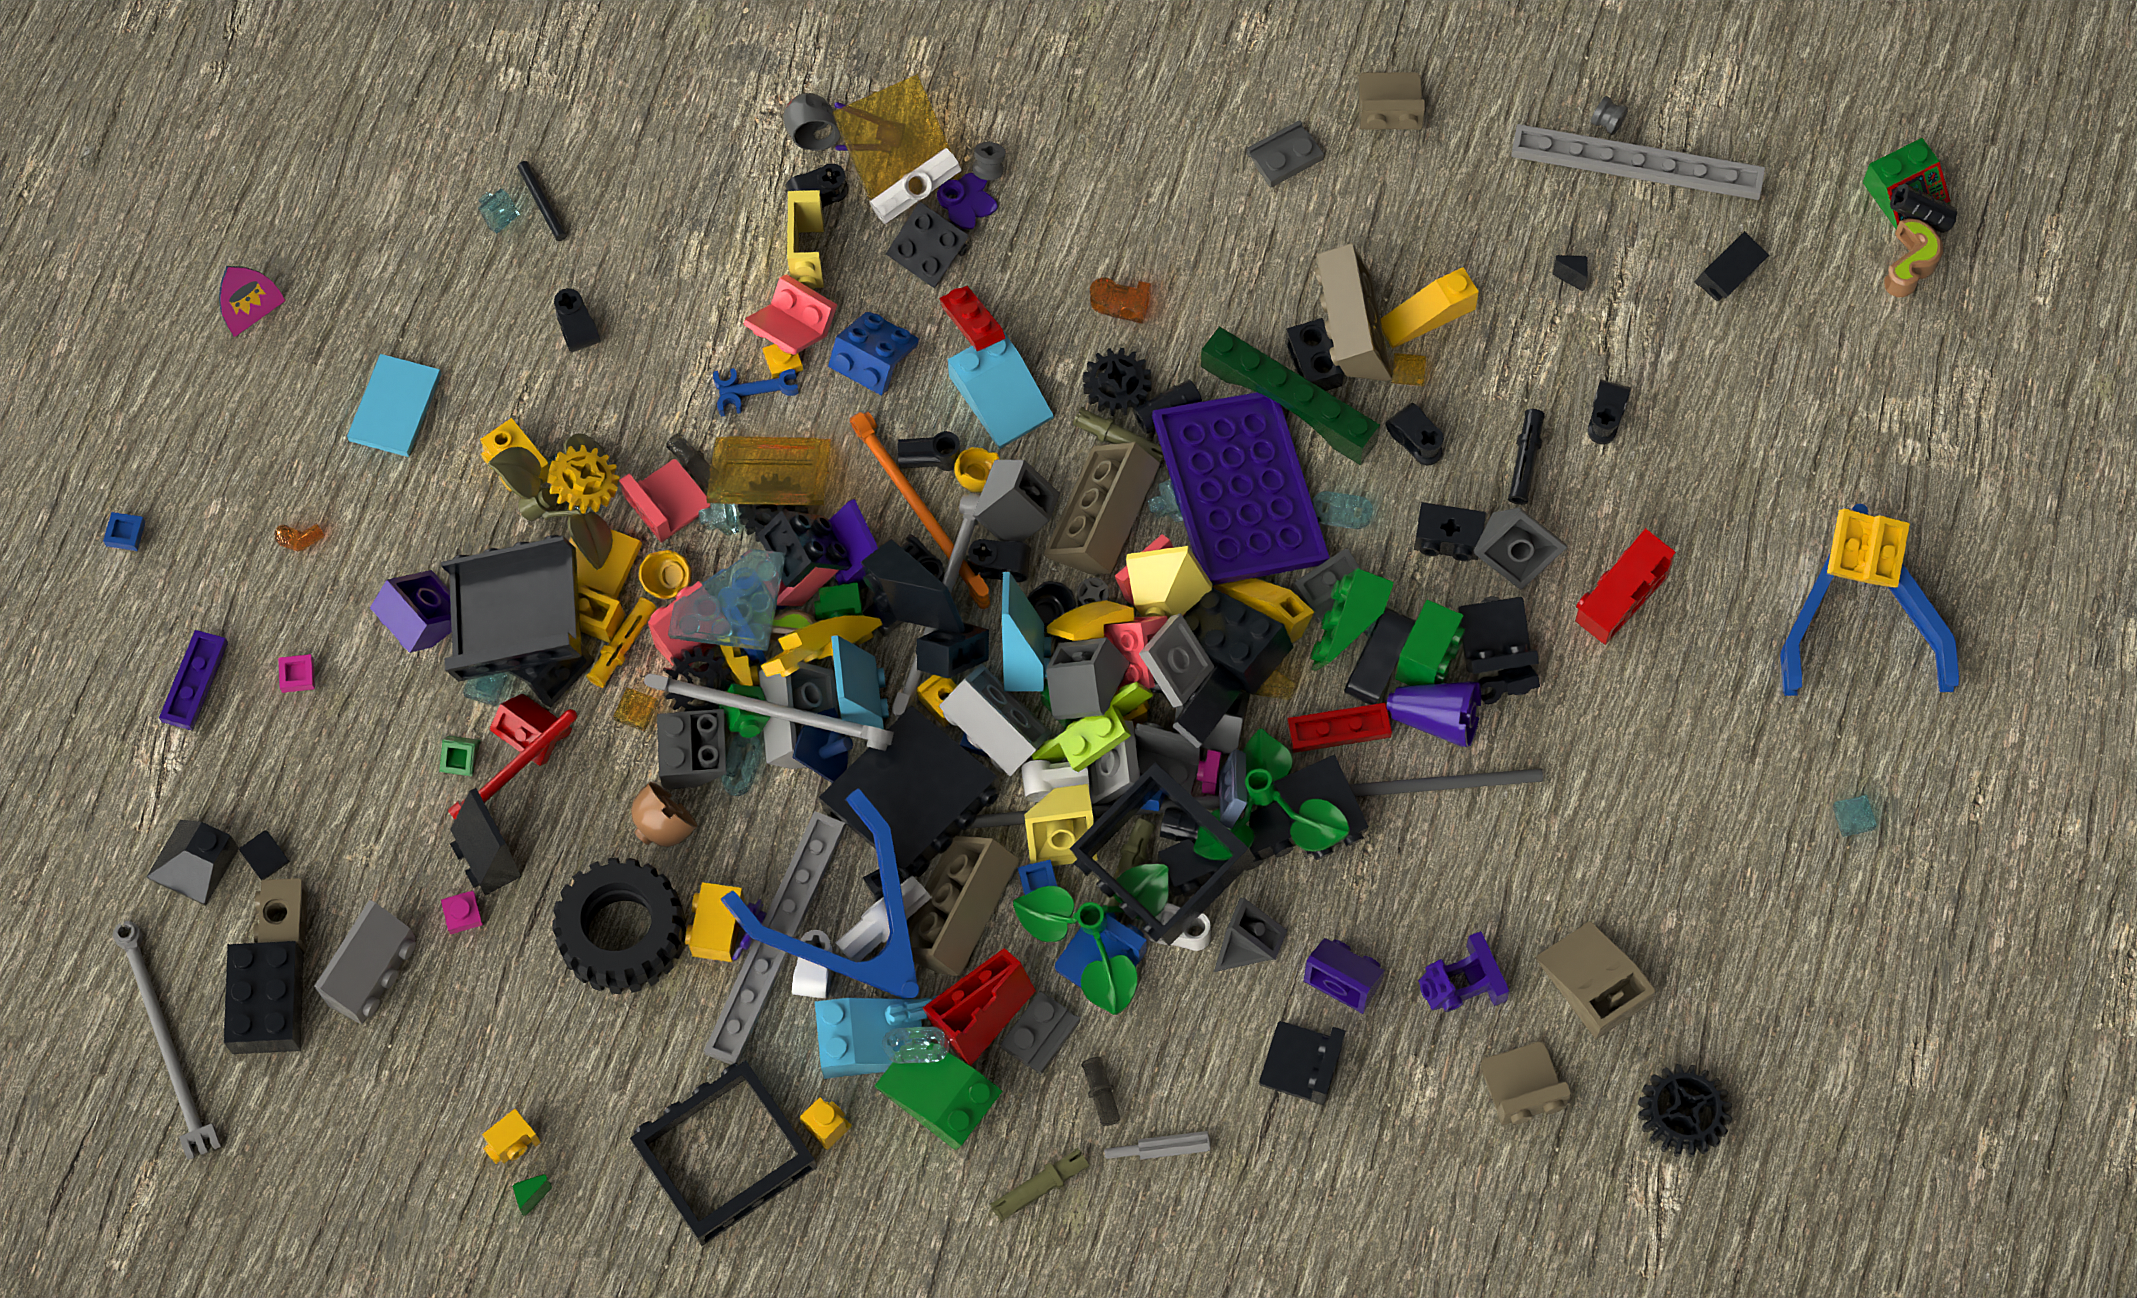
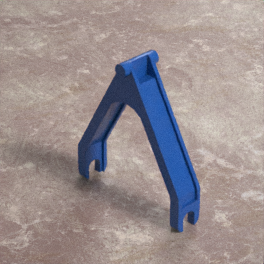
M1864 504L1853 506L1852 511L1868 515V508ZM1830 554L1780 652L1784 696H1798L1797 690L1802 688L1799 644L1834 575L1827 574ZM1902 563L1898 587L1888 588L1935 652L1939 691L1954 692V686L1959 684L1955 637Z
M857 788L848 795L846 801L873 833L890 931L885 947L877 956L868 961L854 962L762 926L734 891L727 893L721 898V901L752 939L902 999L914 998L919 993V986L914 968L891 829L868 798Z

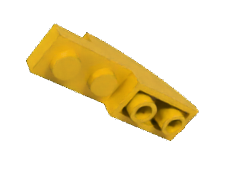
M850 615L834 617L802 627L780 637L778 641L784 651L762 664L761 667L767 677L778 673L785 677L800 668L798 663L802 660L806 663L817 657L818 659L831 655L833 657L831 636L838 635L852 644L855 642L856 645H859L874 637L872 631L881 626L882 622L879 618Z

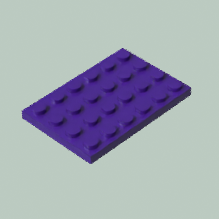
M1256 392L1153 411L1154 426L1193 554L1213 585L1316 567L1330 559L1281 404Z

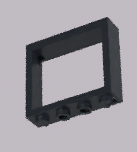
M1156 762L1070 848L1077 858L1073 864L1085 876L1092 873L1097 877L1099 881L1096 885L1107 897L1111 898L1115 894L1122 901L1119 907L1128 917L1134 920L1138 916L1145 923L1142 929L1155 942L1161 938L1168 946L1255 860L1250 849ZM1159 790L1166 794L1232 855L1165 925L1156 919L1092 858Z
M746 1060L741 1064H731L721 1072L720 1078L711 1084L709 1082L701 1084L692 1092V1097L683 1103L678 1101L671 1104L663 1111L662 1117L653 1123L647 1121L635 1129V1135L630 1137L633 1147L701 1247L817 1168L814 1157ZM746 1080L797 1155L698 1221L648 1145Z

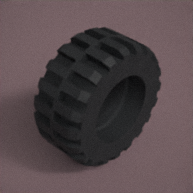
M618 857L608 858L607 865L600 866L597 861L589 865L591 869L589 872L583 874L582 871H578L572 876L575 883L572 886L565 884L560 894L563 900L556 901L553 910L556 919L552 921L553 932L556 937L555 941L569 970H573L576 978L581 982H590L593 989L602 992L605 987H608L611 994H622V988L627 987L630 988L631 993L641 991L640 985L645 982H649L650 986L659 982L657 975L662 971L668 974L674 968L673 958H680L683 951L681 942L685 941L686 935L684 911L678 894L672 888L670 880L664 874L658 875L656 868L647 863L641 867L639 861L628 858L626 864L620 863ZM619 901H631L641 904L648 909L651 915V925L647 934L636 945L625 950L609 951L595 946L590 940L588 931L591 921L605 906Z

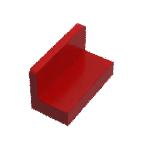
M519 694L500 704L489 730L516 750L522 752L558 718L525 694ZM569 726L532 761L539 766L546 764L556 742L569 736L572 728Z

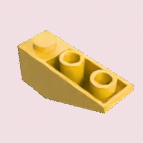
M1257 578L1212 586L1222 593L1284 624L1292 643L1302 637L1314 614V611L1292 590Z

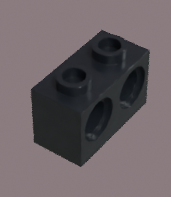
M1323 318L1286 328L1285 344L1297 374L1324 391L1341 387L1343 385L1344 372L1340 366H1335L1332 362L1330 348L1334 347L1333 340L1329 339ZM1309 340H1314L1319 344L1311 346L1306 344L1305 342ZM1319 367H1325L1330 371L1327 373H1320L1316 369Z
M963 622L966 630L961 634L938 629L917 638V670L949 679L988 661L989 629Z

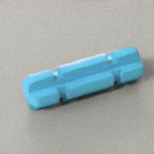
M927 997L904 1002V1005L900 1003L889 1005L885 1009L887 1023L896 1025L901 1024L902 1021L910 1022L928 1018L922 1007L933 999Z

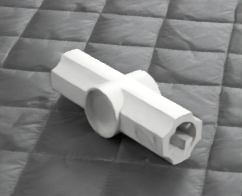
M945 148L912 172L904 175L898 182L873 198L869 203L877 217L886 224L961 171L959 163L954 155ZM912 177L918 178L922 183V190L918 195L913 194L909 190V181Z
M912 875L900 884L907 920L932 897ZM884 897L866 910L861 916L862 919L835 942L849 960L860 962L878 944L887 941L890 931Z

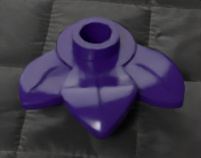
M973 173L965 174L958 181L947 180L937 190L938 203L948 210L949 219L963 229H974L976 217L989 216L998 209V205L993 197L983 191L987 180L981 179ZM951 194L958 196L954 199L947 198Z
M758 899L756 904L749 902L747 907L762 924L767 913L761 911L764 904H762L761 899ZM746 931L740 946L732 958L733 960H737L741 956L743 949L748 950L753 939Z

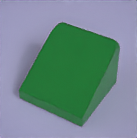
M447 736L442 739L439 772L473 776L480 740L456 736Z
M542 1174L512 1185L519 1210L523 1217L552 1189L546 1175Z

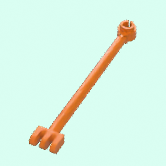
M868 411L864 414L859 412L849 418L850 424L857 436L867 444L946 557L950 559L954 544L875 435L874 429L877 428V424ZM963 559L959 575L969 587V594L978 607L986 609L990 606L989 588L979 574L976 576L965 559Z

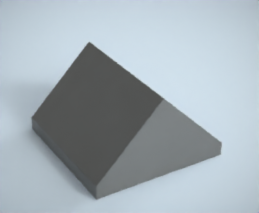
M1518 507L1492 513L1474 549V554L1522 590L1567 548V544Z

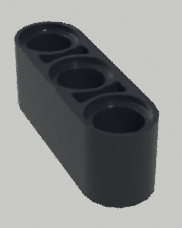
M1385 608L1357 660L1344 688V693L1369 705L1377 703L1416 620L1391 608Z

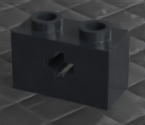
M1421 502L1413 550L1420 551L1426 556H1438L1439 554L1452 556L1458 561L1478 560V556L1474 554V549L1483 533L1486 512ZM1446 532H1451L1452 536H1447Z

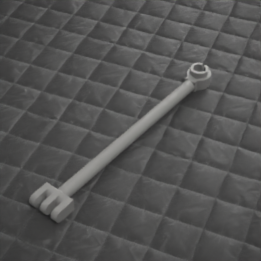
M970 493L969 495H963L960 501L959 512L963 514V522L942 579V583L948 587L950 594L956 582L974 527L978 524V520L973 517V513L980 498L979 494ZM925 627L923 636L938 629ZM917 655L913 661L903 693H897L892 707V711L897 719L911 706L915 709L917 707L914 703V698L924 673L917 670Z
M647 674L644 678V683L654 689L868 740L867 747L886 751L887 745H891L894 734L892 731L691 684L656 674Z
M125 921L124 926L126 929H131V934L126 938H122L121 933L124 931V928L119 923L113 931V938L117 945L127 953L189 1129V1133L179 1136L184 1153L187 1159L190 1160L195 1158L192 1144H197L198 1150L202 1155L208 1152L205 1139L210 1138V1143L214 1149L221 1147V1143L212 1123L204 1127L201 1124L140 951V944L143 940L142 931L135 923Z

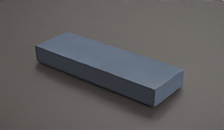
M1237 749L1232 751L1219 772L1220 822L1229 829H1232L1247 804V788L1245 785L1246 753Z

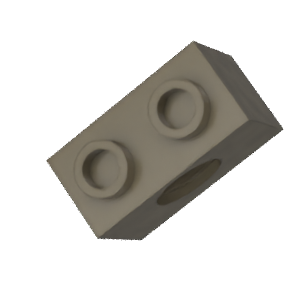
M302 878L261 880V891H256L255 908L256 911H259V923H255L253 927L255 943L296 941L303 953H305L308 888ZM278 912H287L286 917L282 921L273 922V917Z

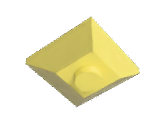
M1189 546L1127 554L1126 561L1134 606L1142 617L1167 616L1169 619L1171 616L1180 613L1183 616L1201 600L1202 596L1212 590L1213 584Z
M1088 784L1054 788L1024 814L1030 864L1051 860L1052 866L1073 864L1077 860L1070 848L1094 824ZM1097 853L1092 857L1095 861L1098 860Z

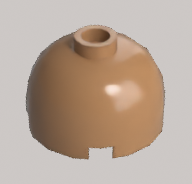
M652 781L643 787L633 800L631 815L632 821L637 827L634 833L646 845H649L651 842L661 847H671L680 844L697 828V822L681 803L677 805L670 799L672 795L667 790Z

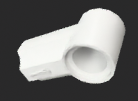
M1046 760L1029 761L1021 766L1025 799L1030 802H1039L1054 788L1088 784L1089 787L1087 767L1077 772L1072 769L1069 762L1051 764Z

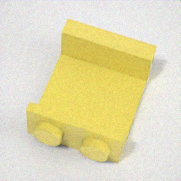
M820 190L788 191L787 261L790 277L812 290L824 288L819 252L799 253V233L824 232Z

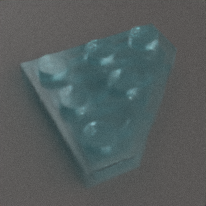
M750 549L741 555V559L727 569H721L704 581L702 586L687 597L683 596L676 601L673 606L668 631L670 639L768 651L785 561L784 553Z

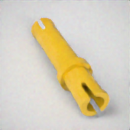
M640 597L610 643L602 647L600 650L602 655L586 676L591 683L600 688L605 687L606 682L617 666L623 665L626 660L625 654L639 636L652 614L657 610V607L651 601Z

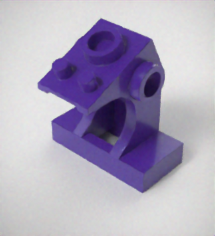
M1481 931L1468 937L1466 948L1470 956L1450 965H1445L1444 961L1439 959L1425 968L1426 973L1418 982L1421 993L1428 1001L1432 1011L1441 1008L1445 1012L1453 1011L1461 1007L1464 1000L1484 992H1488L1494 1006L1507 1002L1510 991ZM1464 973L1470 986L1456 990L1449 978Z

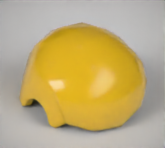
M970 447L960 452L954 464V473L960 485L970 492L982 493L994 460H999L998 453L988 452L978 447Z
M662 550L646 556L639 567V580L644 590L654 597L671 599L675 598L683 588L690 586L692 582V568L686 557L672 550Z

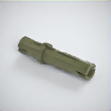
M1084 407L1080 408V415H1076L1073 426L1097 436L1098 441L1105 443V441L1111 444L1135 442L1160 463L1159 467L1161 466V460L1164 461L1165 459L1161 446L1114 424V419L1109 417L1104 419L1086 410Z
M1140 818L1135 819V824L1128 841L1120 849L1122 856L1113 875L1115 880L1126 870L1139 866L1140 862L1145 861L1147 857L1145 850L1153 830L1156 828L1153 823ZM1105 895L1101 906H1119L1121 903L1117 902L1113 896L1109 898ZM1114 913L1117 918L1120 917V913Z
M1076 1148L1056 1163H1047L1044 1165L1045 1169L996 1201L989 1203V1205L1002 1223L1005 1219L1055 1187L1058 1190L1064 1186L1063 1182L1085 1168L1087 1169L1089 1164L1083 1154L1081 1155V1151Z

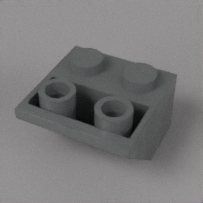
M994 460L973 517L1000 541L1023 542L1050 521L1060 492L1025 460Z
M1107 637L1059 643L1046 668L1052 716L1056 720L1101 716L1109 709L1110 702L1118 686L1123 681L1130 662Z
M724 709L657 714L659 778L665 790L697 788L727 774Z

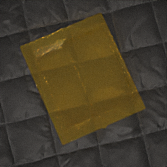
M918 74L878 92L874 91L871 95L832 112L838 130L870 201L943 149L947 148L951 152ZM959 172L949 180H959L962 175ZM912 177L909 181V190L913 194L918 195L922 190L921 181L915 177Z
M716 437L706 497L707 503L824 505L827 475L829 474L831 439L803 437Z

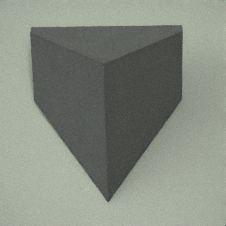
M1240 898L1227 927L1214 972L1268 960H1276L1288 930L1246 898Z

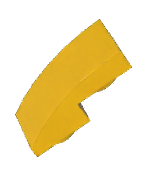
M729 628L716 630L722 656L725 659L726 666L732 670L730 675L735 683L746 686L760 685L757 666H750L747 655L741 656L738 638H731Z

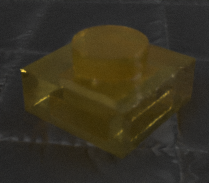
M627 687L613 715L614 720L645 732L658 705V700Z

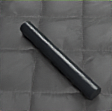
M528 161L520 162L517 165V169L556 241L564 240L567 237V233Z

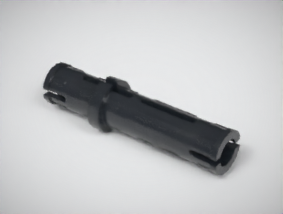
M1538 409L1525 410L1522 432L1518 435L1516 441L1519 447L1508 501L1518 505L1528 503L1537 451L1542 447L1543 441L1540 435L1545 413ZM1526 463V465H1525V470H1524V475H1523V480L1521 481V479H1522V474H1523V469H1524V464Z

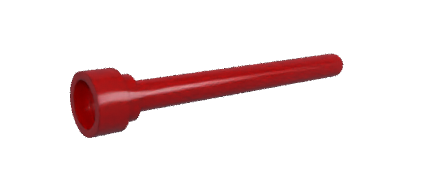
M569 709L564 712L478 791L484 804L576 721L578 715L575 710ZM465 799L462 802L457 801L448 809V812L454 819H456Z

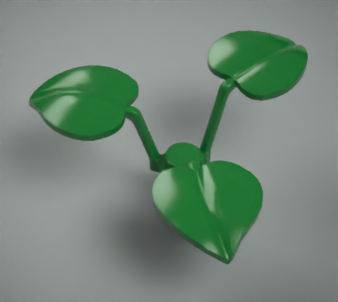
M1260 728L1243 749V752L1246 753L1245 785L1249 794L1247 796L1245 813L1242 819L1240 816L1238 817L1232 829L1229 830L1250 848L1255 835L1246 823L1250 820L1252 805L1265 806L1276 800L1286 813L1296 820L1291 826L1290 834L1295 844L1306 851L1324 850L1347 837L1349 833L1348 822L1342 812L1333 804L1322 799H1310L1301 805L1299 814H1297L1281 797L1280 792L1276 791L1273 782L1289 775L1293 767L1292 756L1282 743ZM1220 809L1211 812L1220 821ZM1199 827L1197 839L1193 847L1194 851L1208 859L1229 860L1232 855L1204 829Z
M1144 864L1126 870L1116 879L1154 917L1164 910L1169 897V869L1166 865ZM1044 886L1013 900L1015 913L1022 926L1030 935L1042 942L1053 943L1064 939L1068 932V923L1075 924L1078 922L1085 933L1093 935L1103 961H1093L1085 967L1081 975L1082 991L1092 1004L1112 1015H1118L1128 1007L1137 989L1138 975L1133 962L1125 955H1117L1109 959L1100 935L1107 926L1106 914L1123 912L1119 906L1108 907L1103 905L1101 907L1097 903L1087 902L1079 907L1077 913L1073 914L1075 905L1072 897L1065 889L1058 886ZM1114 894V899L1117 902L1122 903V901Z

